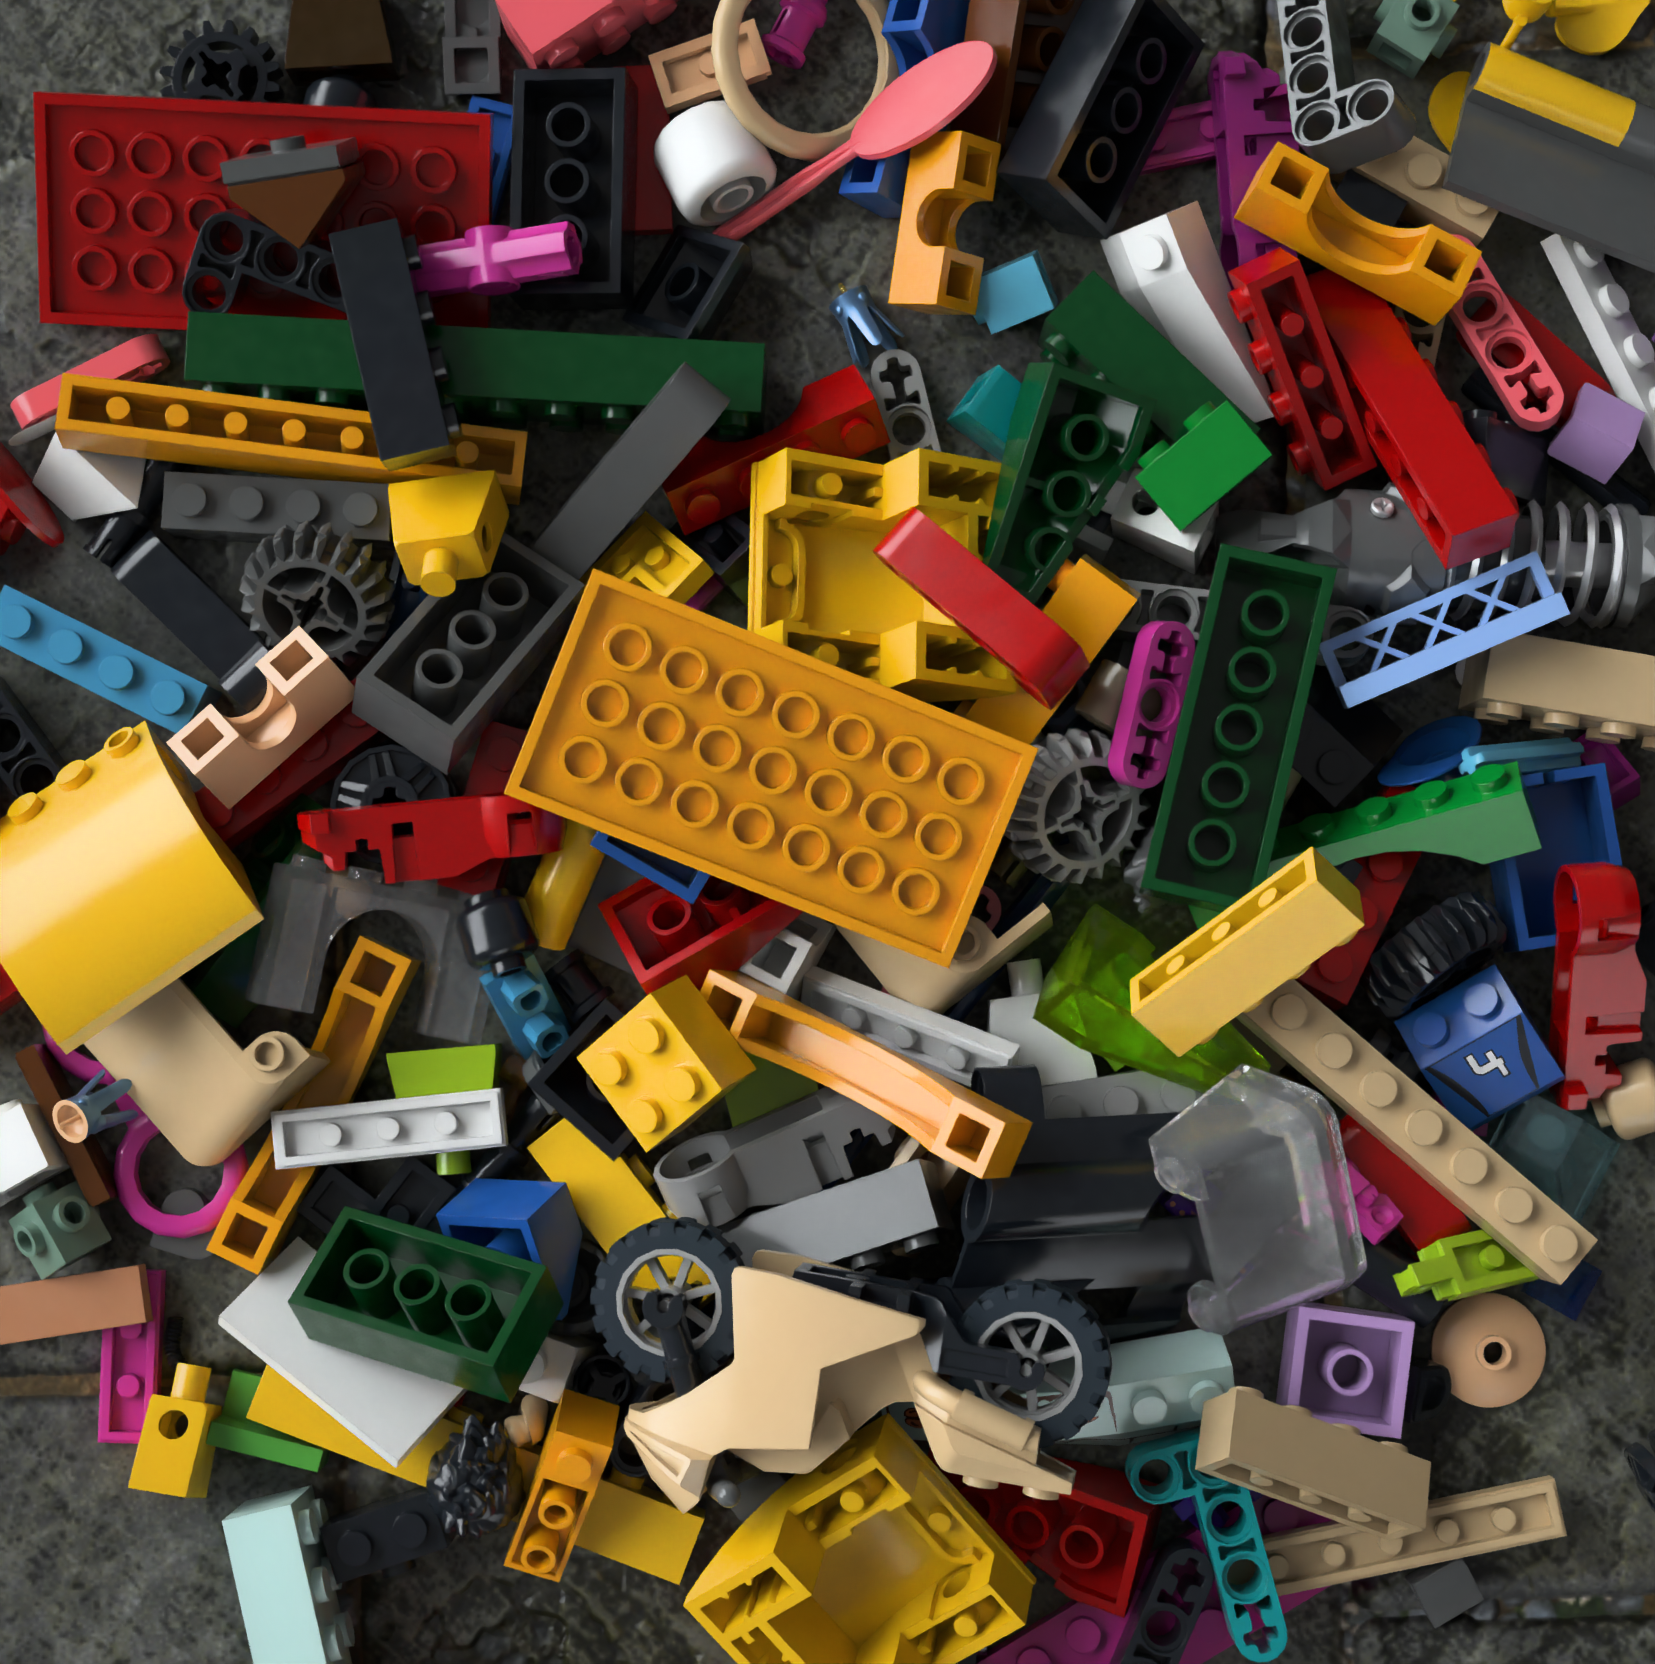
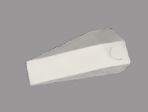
M1198 201L1111 235L1107 240H1100L1118 289L1124 299L1254 423L1274 417L1267 400V395L1271 394L1265 376H1261L1258 373L1249 355L1247 344L1251 343V339L1244 323H1239L1230 306L1227 292L1231 291V287Z

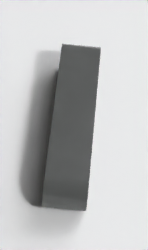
M684 362L528 548L579 580L709 430L727 407L731 398L687 362Z

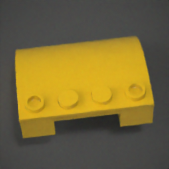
M788 447L759 462L752 463L747 630L924 702L971 700L1016 693V681L1003 664L895 575L872 551L911 507H915L982 562L1002 463L918 448L882 465Z
M145 720L133 729L131 727H124L113 733L106 740L104 748L86 761L75 760L66 765L56 776L55 782L39 793L30 792L19 797L11 804L7 814L0 819V963L38 1020L66 1055L264 920L243 865L205 820L185 769Z
M887 1413L853 1433L848 1441L812 1472L795 1474L759 1506L708 1564L686 1596L683 1606L737 1664H956L1026 1625L1033 1585L1036 1584L1037 1578L894 1418Z

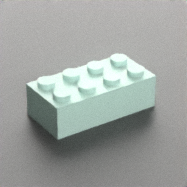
M312 1485L247 1500L222 1520L253 1664H352L349 1647L354 1646L355 1643L353 1624L348 1611L340 1612L336 1590L342 1588V1583L336 1584L319 1530L329 1519L324 1500L322 1498L315 1499Z

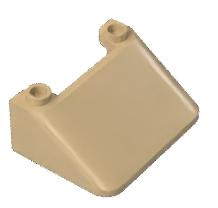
M180 977L83 1043L116 1081L121 1079L131 1080L132 1086L127 1094L188 1162L197 1166H214L223 1162L271 1118L270 1112L281 1109L331 1062L324 1052L305 1048L294 1036L279 1031L262 1034L244 1050Z

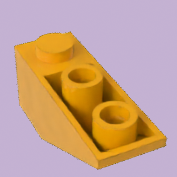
M564 1388L547 1432L503 1566L558 1583L560 1582L612 1451L620 1406Z

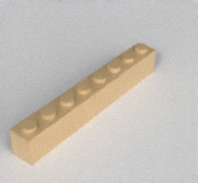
M1287 980L1266 995L1260 1005L1254 1010L1247 1013L1242 1012L1236 1017L1541 1280L1562 1285L1598 1241L1597 1238L1296 980Z

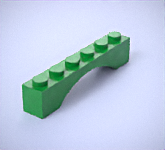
M1518 761L1505 765H1485L1466 776L1445 782L1440 780L1429 781L1410 792L1388 798H1369L1361 802L1357 807L1332 814H1313L1300 823L1279 828L1266 880L1312 846L1333 866L1355 858L1386 852L1425 851L1453 855L1480 864H1488L1542 849L1537 818ZM1188 905L1197 929H1200L1221 913Z

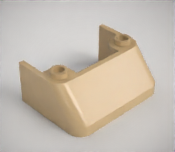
M1042 903L997 939L983 921L970 916L949 969L837 924H834V926L891 996L942 1015L1051 928L1053 921L1051 911Z

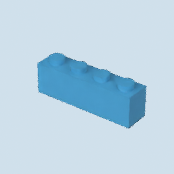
M4 585L0 592L1 647L176 734L209 704L215 707L222 692L7 585Z

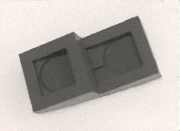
M444 0L445 37H442L445 95L502 94L503 33L502 20L495 0Z

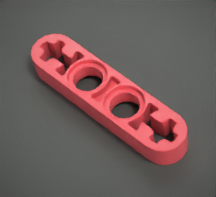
M1451 234L1457 237L1458 239L1475 247V245L1468 238L1461 236L1459 234ZM1480 256L1461 299L1448 311V314L1513 421L1527 431L1539 432L1549 429L1557 422L1562 412L1564 400L1562 387L1482 256ZM1485 297L1494 303L1496 312L1487 321L1475 322L1464 314L1463 307L1471 298ZM1513 343L1523 350L1525 358L1517 367L1508 369L1498 366L1493 361L1491 353L1500 344ZM1531 371L1536 372L1530 374L1529 386L1535 396L1538 398L1549 397L1546 412L1541 414L1535 407L1527 410L1524 408L1527 400V391L1521 380L1528 376ZM1516 383L1512 388L1508 386Z

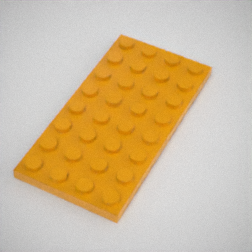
M593 568L504 794L949 969L1039 748Z

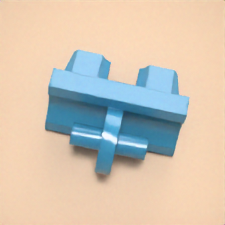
M534 954L525 959L527 968L517 974L495 979L492 972H487L479 977V981L517 1052L524 1060L529 1058L534 1050L542 1059L548 1058L556 1053L569 1038L567 1032L572 1030Z

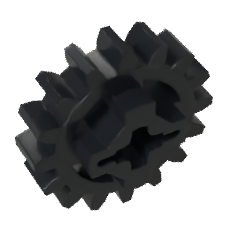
M209 20L203 21V35L197 38L186 29L182 33L188 45L183 50L174 46H169L167 49L175 61L174 66L160 67L159 73L165 81L172 84L160 90L162 97L249 101L251 87L256 83L255 94L250 100L252 102H270V100L284 99L285 96L281 86L272 82L283 77L284 72L278 62L271 61L276 54L268 41L258 45L259 36L250 26L239 36L238 29L233 20H226L222 32H216ZM219 50H233L230 53L215 52ZM195 66L193 79L188 82L189 75ZM215 69L221 77L224 76L230 84L228 86L234 93L233 97H230L224 89L221 90L215 82L217 80L211 73V70Z

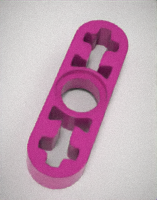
M1151 621L1144 625L1137 634L1108 755L1110 774L1121 785L1142 789L1151 788L1157 785L1167 772L1195 653L1193 634L1187 626L1180 622ZM1160 639H1165L1166 643L1172 645L1170 655H1165L1163 651L1158 650ZM1151 670H1156L1157 673H1167L1166 679L1150 678ZM1155 688L1161 696L1162 706L1157 717L1149 721L1142 713L1141 701L1149 689ZM1137 729L1153 731L1152 738L1136 735ZM1133 753L1145 758L1143 769L1131 765Z

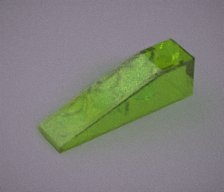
M1095 903L1089 909L1047 974L1032 1018L1080 1049L1246 1109L1261 1107L1271 1064L1229 1022L1221 1027L1209 1042L1203 1045H1196L1181 1057H1178L1131 1016L1130 979L1156 961L1150 955L1156 947L1142 933Z

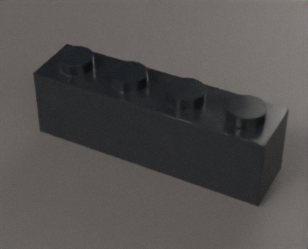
M394 218L328 234L380 461L390 472L457 456L453 439L463 437L462 427L455 403L445 404L440 382L450 380L449 371L442 347L432 348L427 326L435 325L437 321L429 291H419L414 270L422 269L424 265L415 233L406 235L398 219Z

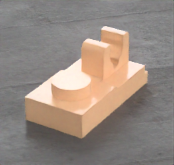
M751 19L742 22L739 27L738 54L741 71L748 86L768 79L767 76L772 75V71L755 20ZM712 33L648 55L668 114L722 95L714 71L711 52Z

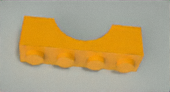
M1279 141L1257 170L1234 216L1235 219L1433 326L1461 299L1482 253L1481 250L1433 224L1419 228H1396L1377 223L1362 216L1350 208L1337 195L1330 181L1329 168Z

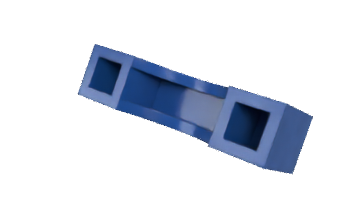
M890 0L881 33L895 55L899 77L933 54L964 42L970 0ZM947 125L938 132L946 131ZM911 148L893 156L877 160H866L859 156L855 157L846 164L838 194L882 218H901Z

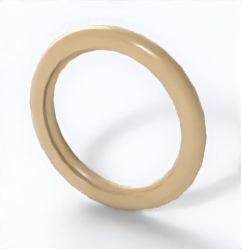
M720 0L713 20L711 46L715 77L726 104L742 126L766 147L789 158L810 162L822 159L849 141L855 124L866 108L885 88L899 77L895 55L881 33L889 6L887 0H855L866 15L876 41L878 69L877 80L871 98L861 113L847 125L831 132L813 134L796 131L777 122L761 108L753 97L742 74L738 54L739 27L745 9L751 0Z

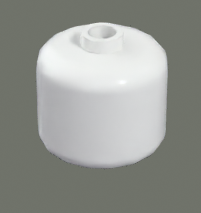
M725 100L709 101L692 107L676 116L662 129L654 145L655 165L678 210L689 223L704 227L722 225L769 193L775 186L777 168L767 147L742 126Z

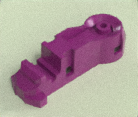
M1232 50L1218 51V54L1211 60L1207 76L1208 95H1211L1221 231L1219 258L1231 290L1234 287L1228 271L1237 267V260L1239 267L1279 247L1297 258L1296 251L1235 219L1234 216L1257 170L1278 141L1299 152V144L1292 133L1291 121H1266L1265 110H1254L1263 99H1267L1280 86L1279 74L1269 68H1261L1259 63L1247 54L1236 53ZM1245 147H1247L1248 156L1245 155Z

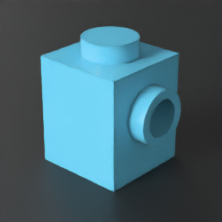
M1038 249L982 273L976 315L973 316L978 325L987 323L991 335L1055 309L1059 301Z

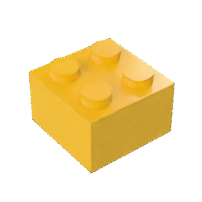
M687 975L651 992L577 1057V1060L646 1153L683 1131L757 1069Z

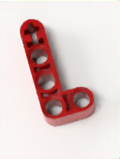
M911 507L872 550L876 557L895 575L1003 664L1014 680L1047 709L1052 710L1090 667L1080 645L1064 629L915 507Z

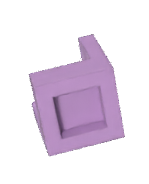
M1584 383L1578 391L1570 417L1550 442L1547 453L1576 470L1606 484L1634 449L1645 412L1590 383Z

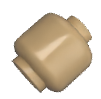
M1639 1058L1618 1065L1617 1068L1622 1074L1621 1085L1605 1089L1600 1098L1591 1100L1600 1127L1604 1128L1612 1125L1616 1134L1624 1140H1632L1654 1133L1655 1063L1648 1058Z

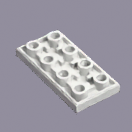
M297 1237L219 1315L218 1324L388 1463L397 1468L468 1389L309 1339L289 1306L288 1300L317 1251L300 1237Z

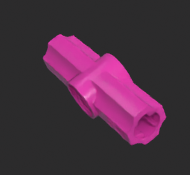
M569 221L515 229L504 225L478 226L467 230L465 238L419 245L424 268L414 270L419 291L428 290L431 298L469 291L473 294L484 296L505 295L518 291L521 288L520 283L579 274L580 264L583 263L582 246L575 226Z

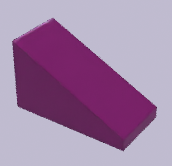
M1586 733L1572 741L1580 742L1584 747L1585 752L1580 755L1581 766L1605 763L1613 811L1640 795L1641 776L1614 744L1585 739Z

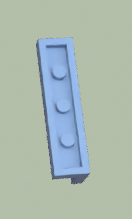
M1536 550L1320 643L1319 652L1344 709L1569 615L1570 612L1562 593L1554 592ZM1528 567L1541 599L1522 608L1498 600L1497 598L1506 576ZM1496 581L1490 596L1475 591L1477 588ZM1463 594L1487 603L1478 626L1468 631H1462L1442 623L1451 600ZM1441 604L1435 620L1419 614ZM1494 606L1510 612L1488 622ZM1407 618L1432 626L1423 650L1411 655L1388 646L1396 624ZM1387 627L1381 643L1365 637ZM1439 630L1455 635L1433 645ZM1354 641L1377 649L1378 651L1369 673L1346 682L1333 650ZM1385 653L1400 658V660L1379 668Z

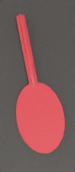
M968 41L941 50L913 66L885 88L866 108L855 124L849 141L796 173L712 231V234L738 241L817 187L832 173L855 157L859 156L866 160L882 159L903 152L926 140L955 119L981 93L996 68L997 55L995 51L984 41Z

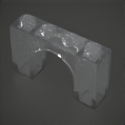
M294 854L291 865L274 863L263 912L264 920H262L245 999L257 1004L313 1014L325 956L334 935L345 923L357 915L373 910H389L401 916L413 927L420 938L424 950V976L412 1031L426 1036L481 1045L490 999L478 978L492 971H479L469 966L456 929V920L459 914L465 910L464 902L475 895L459 891L458 900L437 896L438 884L419 880L404 881L403 889L382 885L384 873L352 866L349 867L347 877L326 873L327 865L324 863V860Z

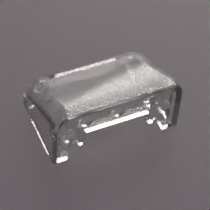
M1242 1063L1148 1139L1155 1165L1154 1173L1158 1182L1170 1193L1179 1194L1195 1201L1214 1283L1207 1280L1197 1281L1187 1292L1189 1315L1193 1323L1202 1330L1219 1335L1232 1333L1346 1289L1367 1270V1260L1338 1119L1329 1102L1318 1092Z

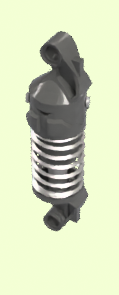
M1391 482L1382 491L1345 489L1336 499L1320 503L1293 516L1242 509L1222 513L1216 517L1215 565L1220 544L1223 543L1337 568L1329 605L1352 607L1361 610L1367 616L1373 617L1374 620L1536 550L1554 592L1562 593L1564 587H1572L1574 607L1569 615L1557 619L1564 627L1575 622L1580 616L1591 628L1598 626L1600 629L1604 627L1605 629L1621 630L1627 627L1655 597V516L1641 515L1632 504L1617 503L1613 505L1611 503L1598 514L1588 502L1578 511L1571 541L1570 511L1566 505L1560 501L1551 509L1544 537L1542 509L1533 499L1524 507L1522 516L1519 515V519L1516 520L1510 547L1445 570L1396 486ZM1560 522V536L1558 541L1556 540L1558 531V524ZM1586 522H1587V523H1588V542H1583L1584 533H1585V527H1586ZM1526 567L1506 576L1497 599L1519 608L1531 604V600L1539 592L1529 568ZM1496 581L1477 588L1475 591L1490 596ZM1463 594L1451 600L1446 613L1455 621L1463 617L1470 610L1480 620L1487 603ZM1441 604L1419 614L1436 619ZM1494 606L1490 618L1496 611L1501 616L1510 612ZM1407 618L1398 622L1396 627H1413L1418 621Z

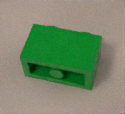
M1227 400L1217 408L1211 401L1205 403L1182 423L1189 431L1172 446L1165 439L1161 440L1137 461L1143 470L1135 476V479L1180 533L1272 457V453Z

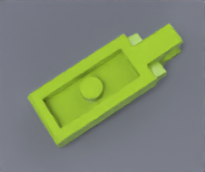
M1483 1229L1438 1239L1428 1247L1417 1252L1420 1262L1412 1263L1407 1266L1406 1270L1393 1275L1401 1297L1421 1294L1432 1289L1436 1301L1448 1299V1302L1540 1279Z

